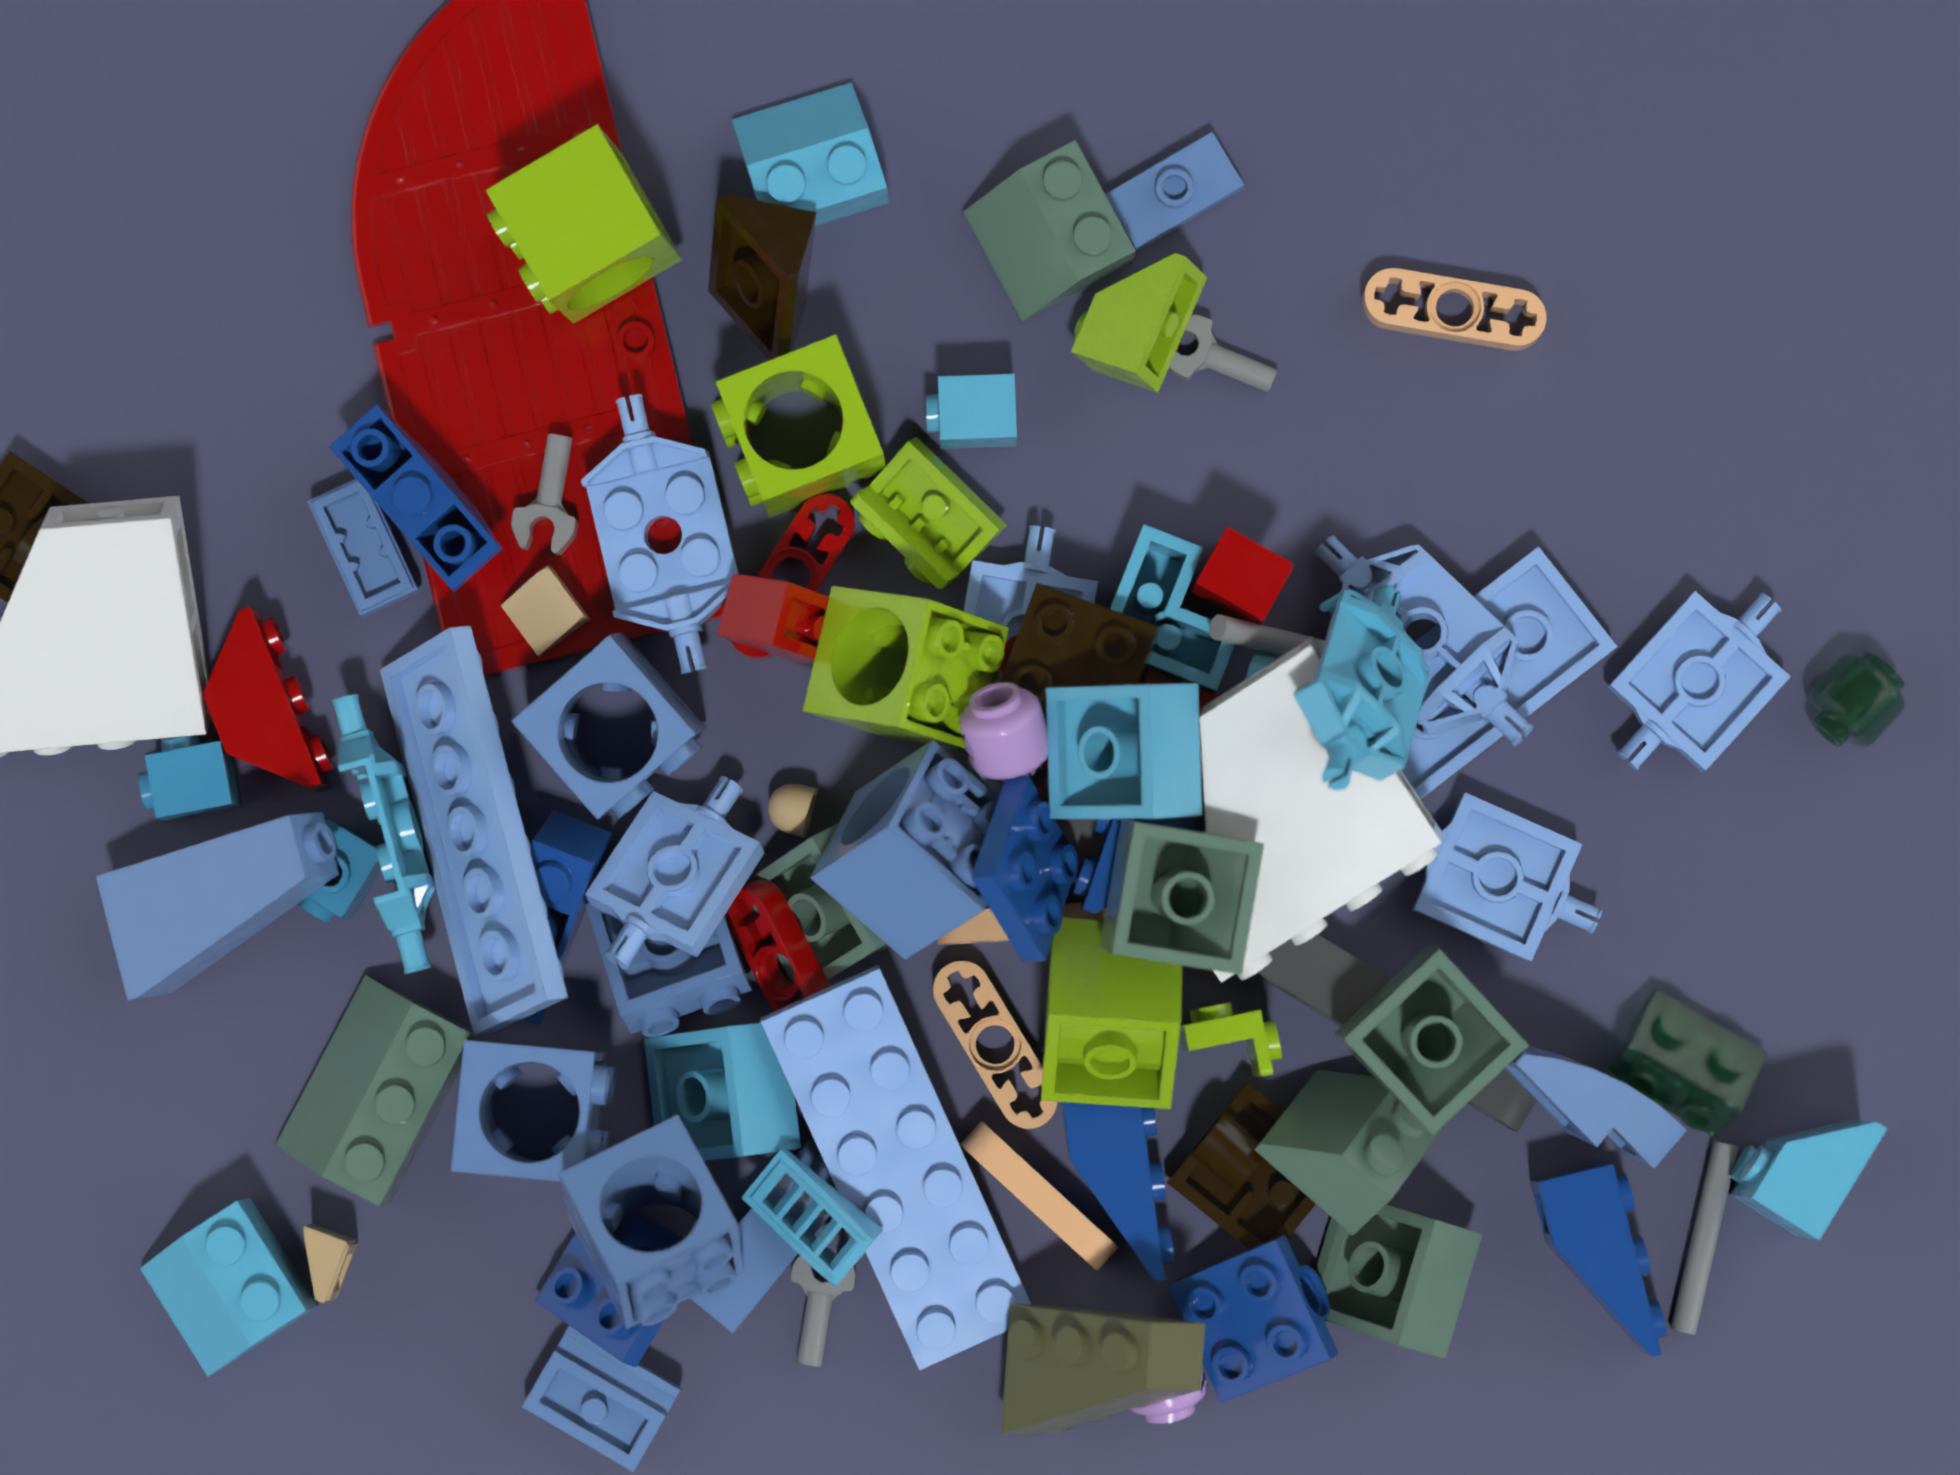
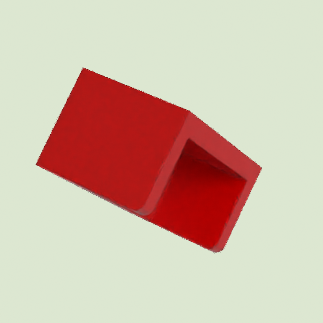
M1227 526L1195 582L1189 597L1218 614L1262 624L1289 577L1293 564Z
M734 574L729 585L717 636L801 665L813 667L829 597L786 581Z

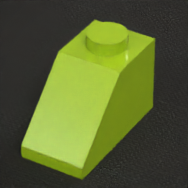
M1174 253L1095 293L1089 310L1081 315L1076 324L1074 345L1071 352L1094 372L1158 393L1207 277L1186 256Z

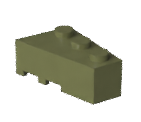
M1010 1304L1001 1434H1058L1070 1430V1427L1081 1423L1104 1420L1113 1417L1112 1414L1131 1408H1143L1201 1390L1205 1323L1069 1305Z

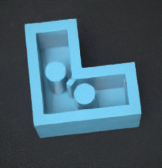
M1143 524L1110 609L1161 628L1149 659L1150 669L1187 684L1198 683V688L1215 694L1235 645L1212 639L1209 632L1212 620L1180 607L1203 547Z

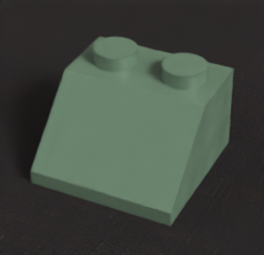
M1076 140L1020 168L963 211L965 219L1022 324L1133 266L1136 250Z
M1122 819L1100 948L1117 955L1242 975L1264 843L1186 828Z
M838 824L810 837L749 878L745 883L747 884L755 879H766L779 887L828 981L889 947L810 878ZM754 905V906H753V907H754V910H755L756 914H757L758 917H759V916H760L759 911H758V909L756 908V906ZM772 934L767 936L770 943L775 941ZM778 953L781 964L794 983L795 975L791 963L785 956Z
M1427 945L1334 1033L1375 1079L1431 1135H1434L1529 1046L1440 949Z
M1318 1069L1305 1083L1254 1150L1353 1236L1395 1196L1445 1125L1434 1135H1431L1374 1076Z
M1387 1204L1353 1236L1331 1217L1315 1272L1324 1284L1329 1299V1315L1324 1321L1400 1347L1446 1359L1482 1234Z

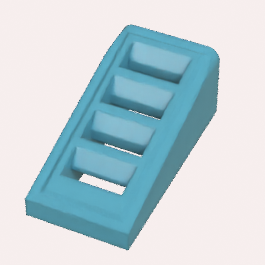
M785 1147L779 1150L741 1197L812 1268L835 1287L838 1286L883 1231L878 1224ZM787 1173L795 1183L776 1205L767 1195ZM806 1191L814 1201L801 1217L795 1221L787 1212L803 1192ZM824 1209L833 1219L816 1238L807 1229ZM843 1227L852 1237L839 1253L835 1254L827 1245Z

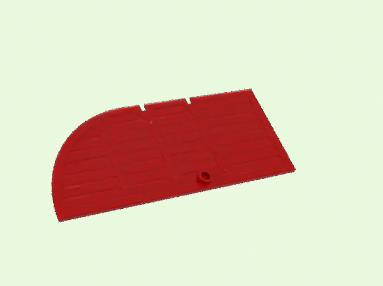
M450 0L432 17L408 45L384 83L362 136L352 185L351 239L353 259L368 327L373 328L391 323L394 336L392 340L377 342L373 345L389 415L438 462L470 499L503 548L456 591L451 590L423 557L440 632L450 627L471 626L476 648L482 659L484 677L591 651L609 635L624 632L630 640L667 632L621 620L613 616L612 611H615V605L587 489L581 483V479L623 443L622 438L625 435L618 406L615 400L622 397L629 399L634 420L629 396L635 394L643 395L642 400L649 429L656 433V437L694 446L654 279L652 277L573 324L559 310L550 314L542 301L537 302L518 272V268L527 264L525 259L519 260L510 246L505 247L487 217L489 212L496 209L486 192L488 188L597 124L623 154L586 0ZM548 434L573 438L562 505L568 515L573 516L579 521L576 538L560 556L551 551L552 536L554 534V524L551 520L542 519L535 524L533 529L534 536L529 550H524L519 546L511 525L514 508L526 507L537 498ZM666 517L656 520L648 531L650 547L659 554H667L674 551L682 539L681 527L672 518ZM548 565L555 570L590 620L542 656L538 657L501 605L538 571ZM724 605L705 622L721 618Z

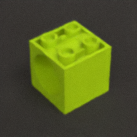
M598 124L486 190L496 208L489 212L487 217L505 247L510 246L519 260L525 259L527 264L518 268V272L531 295L537 302L542 301L550 314L559 310L573 324L683 260L623 154Z
M836 334L716 381L722 399L714 401L710 405L727 447L731 448L739 444L741 445L745 458L734 462L751 507L764 503L769 518L799 507L813 496L832 494L875 477L886 467L883 450ZM802 391L823 403L826 399L838 410L843 418L842 432L835 431L828 448L827 457L815 465L802 469H792L791 466L776 460H769L768 463L751 446L753 425L757 426L761 421L767 408L766 404L782 394Z
M831 586L802 711L886 738L927 744L933 739L941 747L967 751L960 730L959 718L965 706L969 704L971 696L977 690L997 683L1000 666L1004 659V648L1009 628L926 598Z
M1062 918L1061 928L1055 933L1051 944L1041 1101L1171 1109L1181 1027L1182 965L1112 954L1100 948L1104 920Z

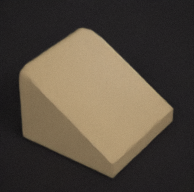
M548 565L538 571L501 605L538 657L542 656L590 620L555 570Z
M316 1224L304 1225L303 1235L314 1298L321 1303H327L337 1299L358 1245L356 1243L357 1239Z

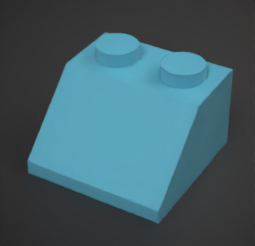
M851 82L731 119L756 200L817 212L815 226L889 203L886 181L867 122Z
M1198 683L1046 688L1050 819H1155L1202 815Z
M761 1023L644 1038L654 1126L679 1115L703 1161L779 1152L782 1147H785L787 1150L801 1148L795 1096Z
M1847 1120L1764 1139L1757 1148L1748 1145L1737 1159L1730 1173V1178L1737 1182L1729 1195L1794 1236L1820 1240L1888 1128L1876 1121Z
M251 1198L235 1201L181 1236L140 1268L207 1377L221 1370L318 1307V1304Z

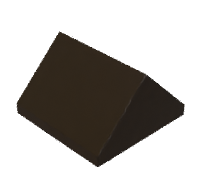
M727 194L717 198L708 292L766 358L772 360L792 352L806 305L817 212Z

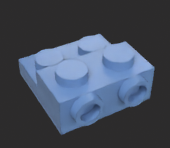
M590 903L585 904L620 1016L631 1034L642 1031L646 1037H658L668 1034L679 1026L678 1017L699 1009H703V1012L707 1015H718L728 1012L740 1003L739 995L752 991L734 935L725 915L698 957L690 955L664 941L646 939L631 961L630 967L625 970L620 968L619 964L618 966L614 965L604 956V953L608 951L624 925L618 918L591 906Z

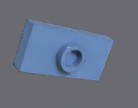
M1210 132L1105 195L1133 247L1138 252L1242 191L1245 185L1214 133Z
M357 479L307 501L354 605L362 618L420 592L383 509Z

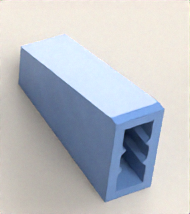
M323 812L287 815L96 876L127 1001L162 996L176 991L338 876L339 873L334 858L336 842L331 830L325 823Z

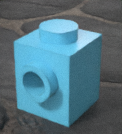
M1015 374L938 376V394H926L927 433L940 432L941 449L1017 446Z

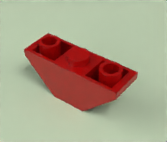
M248 606L238 611L202 694L226 754L317 792L331 788L325 772L333 770L334 764L321 734L311 737L302 713L311 710L299 678L297 675L287 678L278 656L287 651L282 633L273 616L263 619L261 612Z

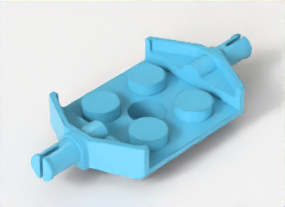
M1383 584L1378 586L1374 590L1373 601L1353 590H1343L1320 604L1319 608L1323 612L1328 611L1332 613L1333 617L1314 680L1298 688L1293 694L1320 744L1327 750L1328 759L1321 779L1323 783L1329 781L1327 787L1332 790L1346 789L1351 781L1352 770L1382 781L1406 766L1429 679V667L1424 661L1422 649L1407 635L1402 627L1403 622L1396 616V611L1401 601V593L1398 591L1394 594L1396 587Z
M347 695L332 700L342 735L339 738L340 744L338 745L339 772L351 770L352 775H356L358 781L366 778L369 779V781L360 783V792L369 820L377 819L378 823L381 824L386 843L376 846L380 868L386 883L394 882L399 890L374 897L373 899L388 931H391L392 938L396 937L405 969L404 973L410 974L431 968L421 931L426 930L424 925L426 909L436 887L433 875H430L423 852L420 827L407 793L404 778L407 776L404 765L384 751L375 740L373 732L366 728L358 699L359 695Z

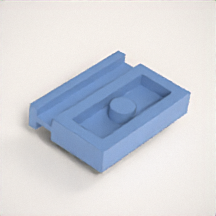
M568 1326L522 1407L634 1472L682 1388L638 1363L636 1368L622 1363L578 1331Z

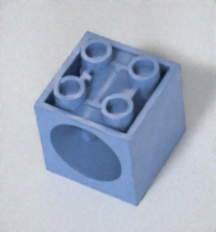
M624 632L609 635L511 721L597 820L611 810L620 819L624 814L633 809L654 790L653 786L647 781L651 775L661 768L669 776L702 748L695 737L706 728ZM598 683H603V691L629 692L633 689L647 701L655 715L656 720H652L651 742L656 747L649 762L638 772L624 774V768L614 766H600V769H598L584 758L577 747L575 738L578 731L579 713H575V709L583 695Z
M932 739L854 793L810 878L906 960L985 910L987 903L972 881L971 875L999 797Z
M464 1040L451 1172L560 1182L559 1172L608 1149L609 1131L599 1130L601 1105H612L616 1067L605 1065L606 1052ZM532 1063L546 1064L561 1072L557 1079L573 1096H577L579 1101L580 1116L574 1136L568 1134L551 1149L555 1156L547 1160L531 1159L511 1149L514 1147L513 1142L501 1127L497 1128L494 1116L495 1100L499 1089L506 1088L523 1075L519 1068Z
M679 1115L669 1118L559 1172L569 1221L626 1329L642 1323L644 1326L659 1323L676 1311L677 1304L699 1293L702 1296H711L719 1293L736 1280L737 1274L744 1271L738 1224ZM664 1204L676 1206L689 1212L697 1219L693 1224L691 1233L682 1242L663 1251H635L621 1245L613 1238L617 1227L627 1216L638 1209L650 1205Z

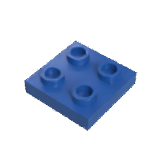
M1020 776L1005 779L971 879L1023 962L1046 961L1054 935L1060 930L1062 925V911L1071 884L1078 877L1079 859L1075 848L1068 843L1055 819H1050V806L1047 802H1044L1029 776Z
M637 1211L627 1216L617 1227L613 1238L621 1245L640 1252L663 1251L674 1247L684 1240L668 1228ZM576 1232L534 1301L622 1363L635 1368L663 1323L661 1321L650 1326H644L642 1323L626 1329Z
M1285 1234L1181 1277L1167 1285L1184 1321L1205 1323L1203 1365L1220 1403L1331 1360L1339 1354L1324 1321L1327 1319L1330 1310L1324 1284L1313 1268L1308 1265L1299 1266Z

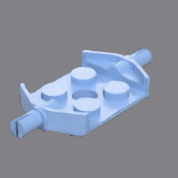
M630 395L634 420L629 399L622 397L615 400L625 435L622 438L623 443L581 479V483L587 489L615 605V611H612L613 616L621 620L668 631L670 638H674L681 675L693 673L694 669L689 647L695 670L707 669L708 665H706L699 632L703 631L702 624L725 604L731 578L734 574L739 573L709 451L656 437V433L649 429L642 400L643 395ZM660 518H672L681 527V542L670 553H656L648 542L650 526Z
M1335 535L1325 540L1327 547L1323 543L1318 547L1315 555L1339 576L1340 582L1343 584L1341 591L1353 590L1373 601L1374 590L1378 586L1383 584L1396 587L1394 594L1398 591L1401 593V601L1398 605L1396 616L1403 622L1402 627L1404 630H1406L1409 624L1419 619L1431 620L1439 626L1441 630L1439 641L1432 648L1422 650L1424 661L1429 667V679L1418 722L1423 726V730L1428 736L1477 722L1481 719L1485 722L1489 720L1514 747L1522 742V735L1526 738L1530 734L1534 726L1529 724L1507 703L1508 697L1505 693L1519 650V639L1419 544L1401 548L1368 560L1363 556L1357 559L1337 540Z

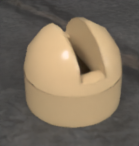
M785 784L777 788L768 800V812L773 824L785 833L805 838L813 818L818 789L802 784Z

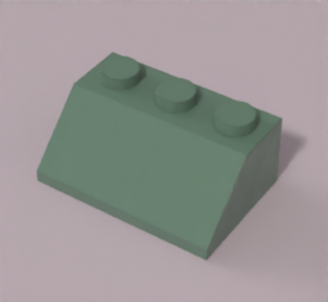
M365 975L275 1146L321 1177L378 1207L389 1205L461 1070L464 1040L476 1041L479 1035H473L472 1029Z

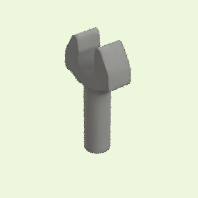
M1191 315L1183 335L1194 338L1198 348L1196 352L1187 356L1181 355L1176 351L1168 371L1181 380L1189 381L1194 373L1209 368L1269 393L1278 370L1219 346L1211 332L1212 320L1200 315Z
M548 434L537 498L528 506L516 507L513 510L512 529L519 546L524 550L530 549L534 536V526L542 519H549L554 524V534L551 543V551L554 554L562 555L576 538L579 521L573 516L568 515L562 505L573 438Z
M799 1255L792 1267L791 1281L801 1285L807 1295L796 1363L822 1367L832 1302L843 1291H852L854 1289L856 1269L853 1266L838 1286L835 1287L829 1281L818 1279L814 1275L813 1268Z

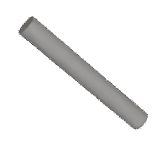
M1221 614L1216 615L1212 619L1209 628L1210 636L1214 640L1280 656L1310 638V636ZM1313 637L1321 651H1323L1326 640Z
M1713 1141L1670 1328L1672 1330L1696 1335L1732 1179L1730 1178V1173L1736 1162L1738 1146Z

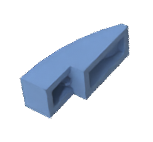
M1528 1046L1504 1068L1566 1133L1596 1147L1607 1137L1623 1155L1653 1169L1687 1131L1660 1105L1630 1085L1566 1056Z
M809 1139L795 1157L837 1191L816 1143ZM785 1173L767 1197L777 1205L795 1181ZM804 1191L787 1214L797 1221L814 1199ZM752 1208L738 1224L744 1271L737 1274L736 1280L723 1291L711 1296H702L699 1293L690 1298L731 1333L737 1330L798 1255ZM823 1209L807 1230L814 1235L830 1215Z

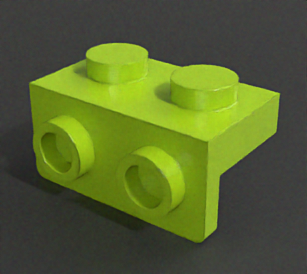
M918 437L909 440L872 483L858 491L850 500L851 505L860 513L859 520L862 525L875 537L881 540H888L905 557L904 563L917 579L926 584H933L938 589H943L960 578L970 567L972 560H976L1007 526Z
M1230 1002L1189 1011L1192 1024L1180 1027V1040L1183 1051L1246 1040L1253 1077L1274 1074L1271 1061L1282 1059L1279 1035L1275 1021L1263 1022L1261 1010L1233 1015Z

